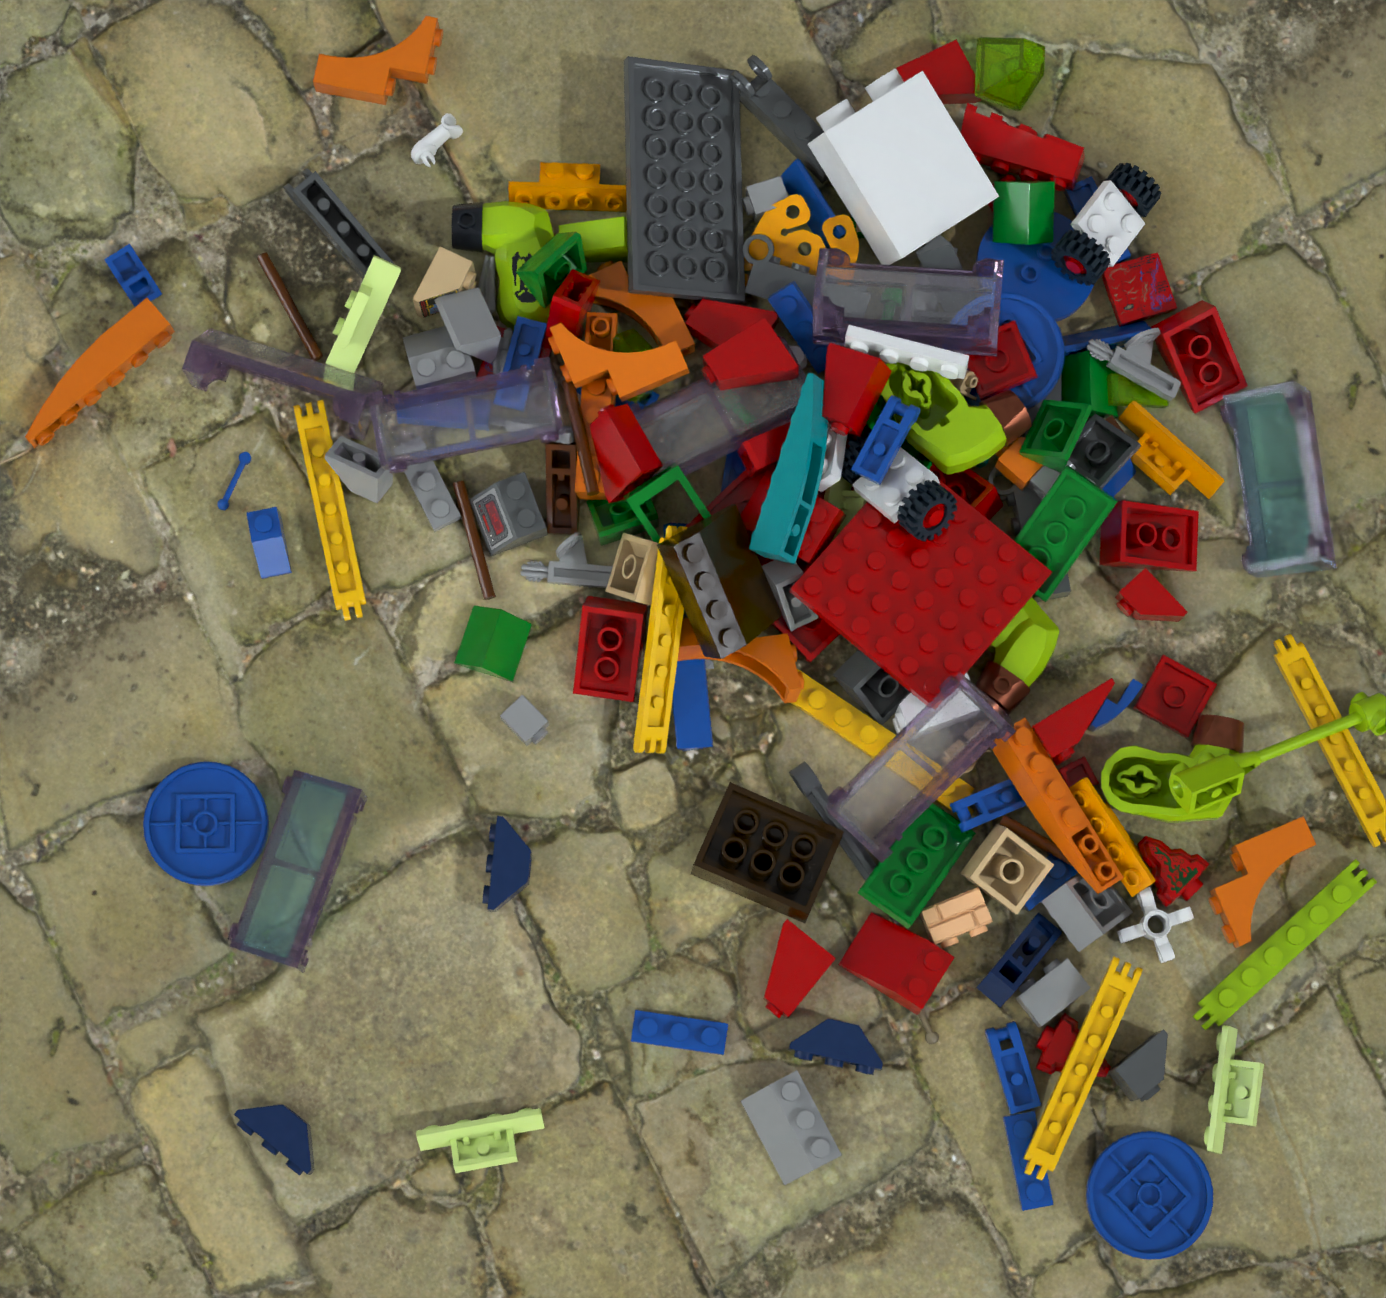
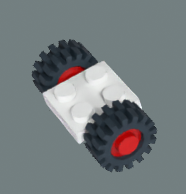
M1119 163L1070 224L1074 228V232L1072 230L1065 232L1051 251V258L1053 261H1056L1055 266L1062 268L1060 272L1064 275L1066 273L1070 275L1069 279L1072 281L1077 279V283L1081 285L1085 283L1086 286H1090L1098 281L1107 267L1115 265L1145 225L1141 217H1146L1160 199V187L1158 184H1153L1155 181L1153 177L1149 178L1146 176L1148 172L1145 170L1143 172L1139 171V167L1136 165L1132 168L1130 163L1125 165Z
M864 432V436H856V441L851 439L848 442L850 447L848 449L845 448L841 476L853 486L856 493L894 524L899 520V524L918 540L934 539V534L937 536L942 534L941 529L943 527L946 529L949 527L947 522L955 517L952 512L957 511V506L955 505L957 500L954 498V495L940 485L939 479L934 473L900 447L881 485H878L853 473L851 470L870 432Z

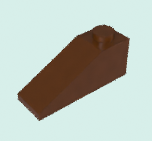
M548 440L545 444L547 533L574 534L578 532L580 499L575 493L576 443L562 444Z

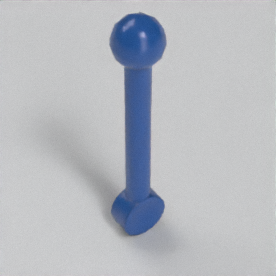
M242 452L239 455L240 463L223 499H220L217 503V507L220 510L228 509V500L245 465L251 462V456L248 452Z

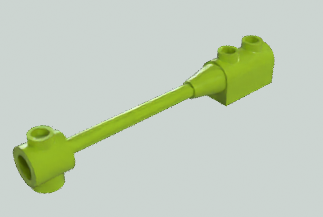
M1359 692L1350 701L1349 715L1259 751L1230 755L1223 754L1218 757L1209 752L1203 754L1198 759L1197 765L1189 768L1185 763H1180L1171 771L1169 778L1171 793L1188 814H1192L1241 794L1244 776L1265 761L1353 726L1360 732L1371 730L1376 736L1386 733V696L1377 693L1368 697L1364 692Z

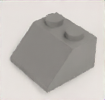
M446 326L402 337L418 395L476 380L471 355L455 348Z
M1080 874L1042 900L1050 916L1056 920L1066 934L1067 939L1075 946L1078 952L1133 913L1113 885L1097 894Z

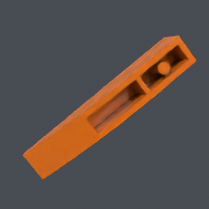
M148 298L144 299L104 332L75 361L58 382L25 436L34 448L39 444L40 446L47 444L54 437V432L62 425L68 426L78 417V412L86 405L88 407L94 405L101 398V393L109 386L114 387L125 378V373L133 366L135 368L141 366L148 359V354L156 347L162 348L171 340V335L175 331Z
M587 312L585 343L603 350L617 352L618 314ZM610 374L582 386L580 409L599 493L594 496L587 495L577 452L575 493L579 499L607 500L590 424L599 416L597 414L599 410L607 405L614 404L615 406L616 396H612L606 379L611 378Z
M1021 719L988 739V744L1034 817L1094 891L1099 894L1122 880L1124 877L1027 719Z

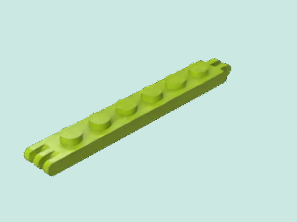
M1357 859L1344 868L1197 1003L1201 1009L1192 1017L1196 1021L1205 1014L1210 1017L1201 1025L1204 1030H1207L1214 1023L1218 1027L1221 1026L1377 883L1373 877L1367 880L1364 885L1361 883L1360 880L1369 873L1365 868L1357 875L1352 873L1360 864Z

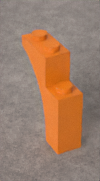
M425 16L417 29L405 40L386 51L374 55L349 58L319 54L313 79L316 92L386 105L388 96H393L395 78L427 84L429 74L434 75L436 71L437 57H433L435 47H440L443 39V29L439 27L438 18Z
M613 261L606 262L600 265L596 272L588 275L600 280L593 304L607 306L628 315L652 336L659 347L676 340L683 357L695 352V343L673 297L628 293V274L622 261L616 263Z
M562 323L550 327L553 335L548 338L555 355L561 354L565 363L560 366L562 374L567 383L573 382L576 389L610 374L611 378L606 379L613 397L619 395L621 401L624 402L690 373L676 340L642 352H613L585 343L569 332Z
M683 619L678 661L711 659L737 665L756 674L768 683L784 703L797 702L800 691L804 689V678L801 671L797 672L795 664L797 662V651L795 645L790 644L788 633L756 637L741 649L723 659L704 656L689 619Z
M1304 816L1230 848L1233 853L1230 855L1231 863L1236 872L1241 871L1243 876L1209 891L1212 897L1208 898L1214 914H1220L1224 926L1221 929L1227 943H1233L1235 948L1252 941L1251 918L1253 908L1267 879L1286 860L1316 845Z

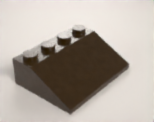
M731 504L657 545L705 657L723 659L741 649L782 616L756 552L749 549L751 540L736 504Z
M730 782L693 864L691 875L806 923L844 831Z

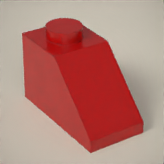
M1146 568L1115 596L1118 601L1116 605L1127 617L1132 615L1135 620L1179 622L1188 613Z

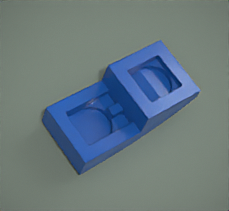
M130 244L104 259L134 307L146 298L153 301L163 295Z
M1132 679L1117 704L1106 698L1089 725L1088 730L1094 732L1115 719L1136 697L1143 684Z

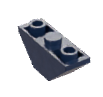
M497 816L496 824L491 823L489 842H494L493 855H487L486 873H491L490 886L484 885L482 901L483 904H488L487 909L489 912L498 911L530 883L532 851L503 816Z
M827 1019L790 1043L788 1049L794 1051V1057L798 1059L812 1061L813 1056L825 1058L824 1064L838 1068H843L844 1063L856 1065V1072L874 1075V1070L881 1071L883 1067V1062L859 1025L833 1019Z
M282 1104L239 1109L234 1115L240 1119L237 1125L250 1136L254 1132L264 1139L261 1145L276 1156L278 1152L282 1153L289 1159L286 1165L298 1175H301L303 1171L308 1175L313 1173L315 1168L311 1127L289 1107Z

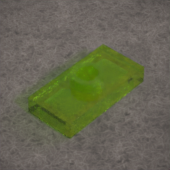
M1111 373L1107 376L1108 406L1128 407L1133 400L1146 408H1166L1169 406L1167 400H1164L1162 397L1160 398L1146 388H1142L1137 383H1133L1121 374Z

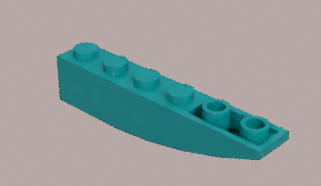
M813 373L807 374L805 383L801 387L800 398L796 410L791 417V424L785 442L782 444L781 454L776 469L771 476V484L766 499L762 503L761 513L756 528L752 533L749 549L765 558L791 564L796 562L815 506L827 446L828 421L822 416L825 381Z

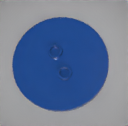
M1054 212L1053 242L1030 245L992 242V224L983 236L976 256L977 278L984 294L1011 292L1027 296L1047 309L1056 322L1075 313L1084 304L1094 285L1086 286L1085 283L1081 285L1077 283V279L1072 281L1069 279L1070 275L1067 273L1064 275L1060 272L1062 268H1057L1055 266L1056 261H1053L1051 258V251L1065 232L1068 230L1074 232V228L1070 225L1072 221L1064 215Z
M997 292L981 296L968 303L953 318L946 331L942 349L961 353L958 343L1015 320L1038 378L1009 390L1018 396L1028 410L1039 404L1050 394L1061 376L1065 360V346L1061 330L1049 311L1037 301L1027 296L1011 292ZM974 387L969 394L976 397V401L965 396L964 398L970 406H979L981 400Z
M197 762L173 771L154 789L144 813V837L150 854L166 873L190 885L216 886L238 878L257 861L267 841L269 815L261 792L245 774L222 763Z
M1152 1131L1137 1132L1117 1139L1099 1154L1088 1175L1086 1204L1094 1227L1110 1246L1123 1254L1139 1259H1163L1184 1251L1203 1233L1212 1212L1213 1186L1204 1162L1189 1145L1165 1133Z

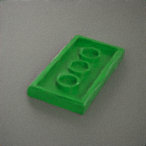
M1069 465L1061 472L1014 539L1016 543L1052 571L1050 577L1035 593L1036 596L1045 602L1049 600L1118 502L1117 499Z
M925 797L864 882L858 894L909 929L976 833L971 829L961 833L958 826L960 821Z

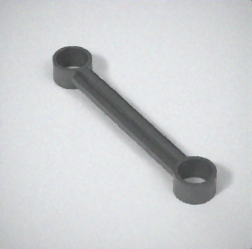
M804 761L789 772L790 776L803 795L808 798L824 823L844 831L839 844L866 881L877 866L822 788L813 770ZM887 914V916L890 918V920H891L893 923H895V924H898V923H899V922H897L895 919H893L892 917H890V916Z

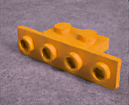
M541 162L539 182L509 181L508 184L509 202L528 203L544 209L627 212L626 185L600 184L601 164Z
M1133 400L1118 418L1140 438L1137 442L1140 443L1141 447L1130 458L1131 461L1170 496L1185 480H1188L1203 495L1210 499L1224 483V479L1214 469L1207 465L1136 401Z
M1085 777L1069 788L1124 877L1121 882L1131 897L1155 883L1153 875L1139 856L1141 855L1140 851L1109 804L1103 802L1090 780Z

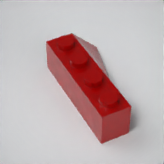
M967 103L960 133L979 164L990 166L993 171L1000 174H1007L1008 172L1017 174L1025 181H1055V190L1065 191V189L1074 190L1085 160L1084 147L1050 134H1044L1043 138H1041L1035 130L1031 129L1032 127L1024 124L1015 127L1010 126L1002 120L1003 116L993 112L990 117L976 113L977 106Z

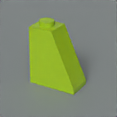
M625 216L559 225V233L577 232L581 235L586 262H628L627 218Z

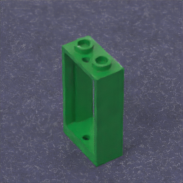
M675 462L623 496L653 542L658 544L660 536L639 505L675 481H679L703 519L711 516Z

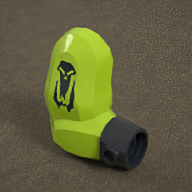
M509 201L453 205L452 248L483 253L486 250L495 255L496 273L499 280L496 310L500 321L513 331L517 316L547 324L551 304L543 308L517 275L516 271L555 236L548 212L544 208L532 204Z

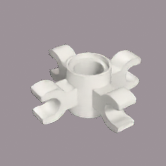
M1147 887L1136 894L1144 914L1140 923L1117 931L1121 944L1142 936L1148 940H1153L1159 961L1164 963L1175 958L1167 938L1171 927L1194 919L1190 907L1169 914L1162 910H1157L1150 887ZM1150 917H1157L1161 920L1163 924L1161 933L1150 931L1148 928Z

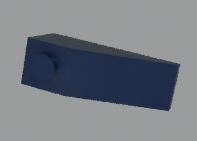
M1038 912L976 988L1001 1008L1062 934V931Z

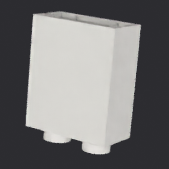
M896 68L865 87L873 102L857 112L854 111L848 99L833 106L816 118L824 133L808 143L809 148L883 268L904 258L999 197L923 71L904 82Z

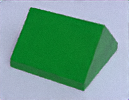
M994 181V188L999 197L993 200L992 242L1025 245L1052 243L1055 181Z
M577 232L557 233L516 271L517 275L543 308L551 304L553 295L572 269L581 273L587 270L581 235Z
M1089 350L1065 356L1061 373V401L1090 404L1093 408L1088 418H1091L1095 413L1102 418H1108L1110 415L1117 418V374L1106 366L1108 361H1099V359L1092 357Z
M1044 399L1019 453L1028 459L1061 473L1068 463L1093 407L1090 404Z
M650 498L639 506L655 529L659 527V518ZM625 499L608 503L607 500L586 501L601 546L621 540L623 533L634 536L646 532Z
M473 606L454 664L513 683L532 624L502 609Z

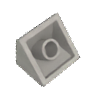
M479 287L436 298L434 301L455 348L483 361L492 363L496 359L501 335Z

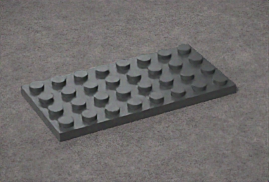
M630 56L624 60L628 293L693 300L708 299L732 304H742L745 301L740 94L730 79V75L737 70Z

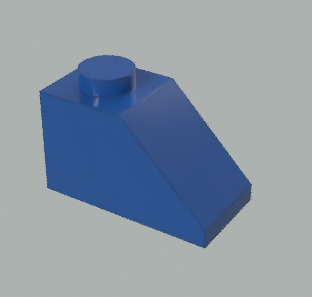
M272 507L247 512L251 541L261 579L292 573L282 518L278 508Z

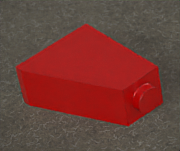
M957 39L896 68L904 82L923 71L943 104L977 103L982 99L984 90Z
M574 269L571 270L553 295L545 332V343L550 344L548 338L553 336L550 327L562 323L569 332L581 340L586 326L587 312L591 311L600 280Z
M702 299L697 306L695 304L691 305L684 316V320H686L685 324L692 336L711 349H714L764 317L774 330L779 323V316L775 311Z
M765 317L702 356L704 367L701 368L704 377L709 384L715 382L720 391L794 380L799 376L798 364Z
M829 343L826 354L822 416L831 424L830 429L843 436H847L850 433L860 437L892 373L880 358Z
M614 404L603 407L597 413L599 416L590 424L608 503L625 499L624 495L650 479L663 467L628 404L616 407Z
M791 422L742 442L737 453L750 479L777 466L781 447L785 442Z
M788 919L782 925L763 998L767 1002L765 1008L778 1019L782 1015L787 1019L836 959Z

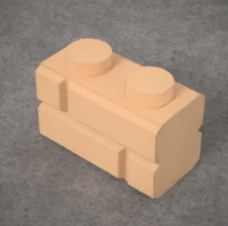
M979 887L926 907L919 914L930 942L935 945L940 944L942 949L959 943L957 937L969 933L972 938L987 932L986 925L993 922Z

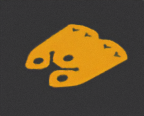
M790 195L772 205L777 208L763 214L752 235L763 234L772 240L774 244L773 256L781 258L780 264L791 267L793 262L810 267V274L820 277L821 272H826L838 276L837 283L849 286L859 252V240L853 221L849 216L842 214L824 221L822 231L830 248L834 249V254L829 256L821 237L814 233L801 229L788 233L787 236L781 235L783 228L790 229L809 221L811 216L810 210L801 195ZM795 205L798 207L799 215L797 218L791 219L786 215V209L789 206ZM837 225H842L846 229V235L841 239L833 235V229ZM755 239L750 243L749 253L754 259L762 260L767 256L769 248L765 241ZM802 242H807L811 246V252L806 256L801 255L798 251V246ZM744 257V271L752 270L753 264ZM745 274V286L748 283V274Z

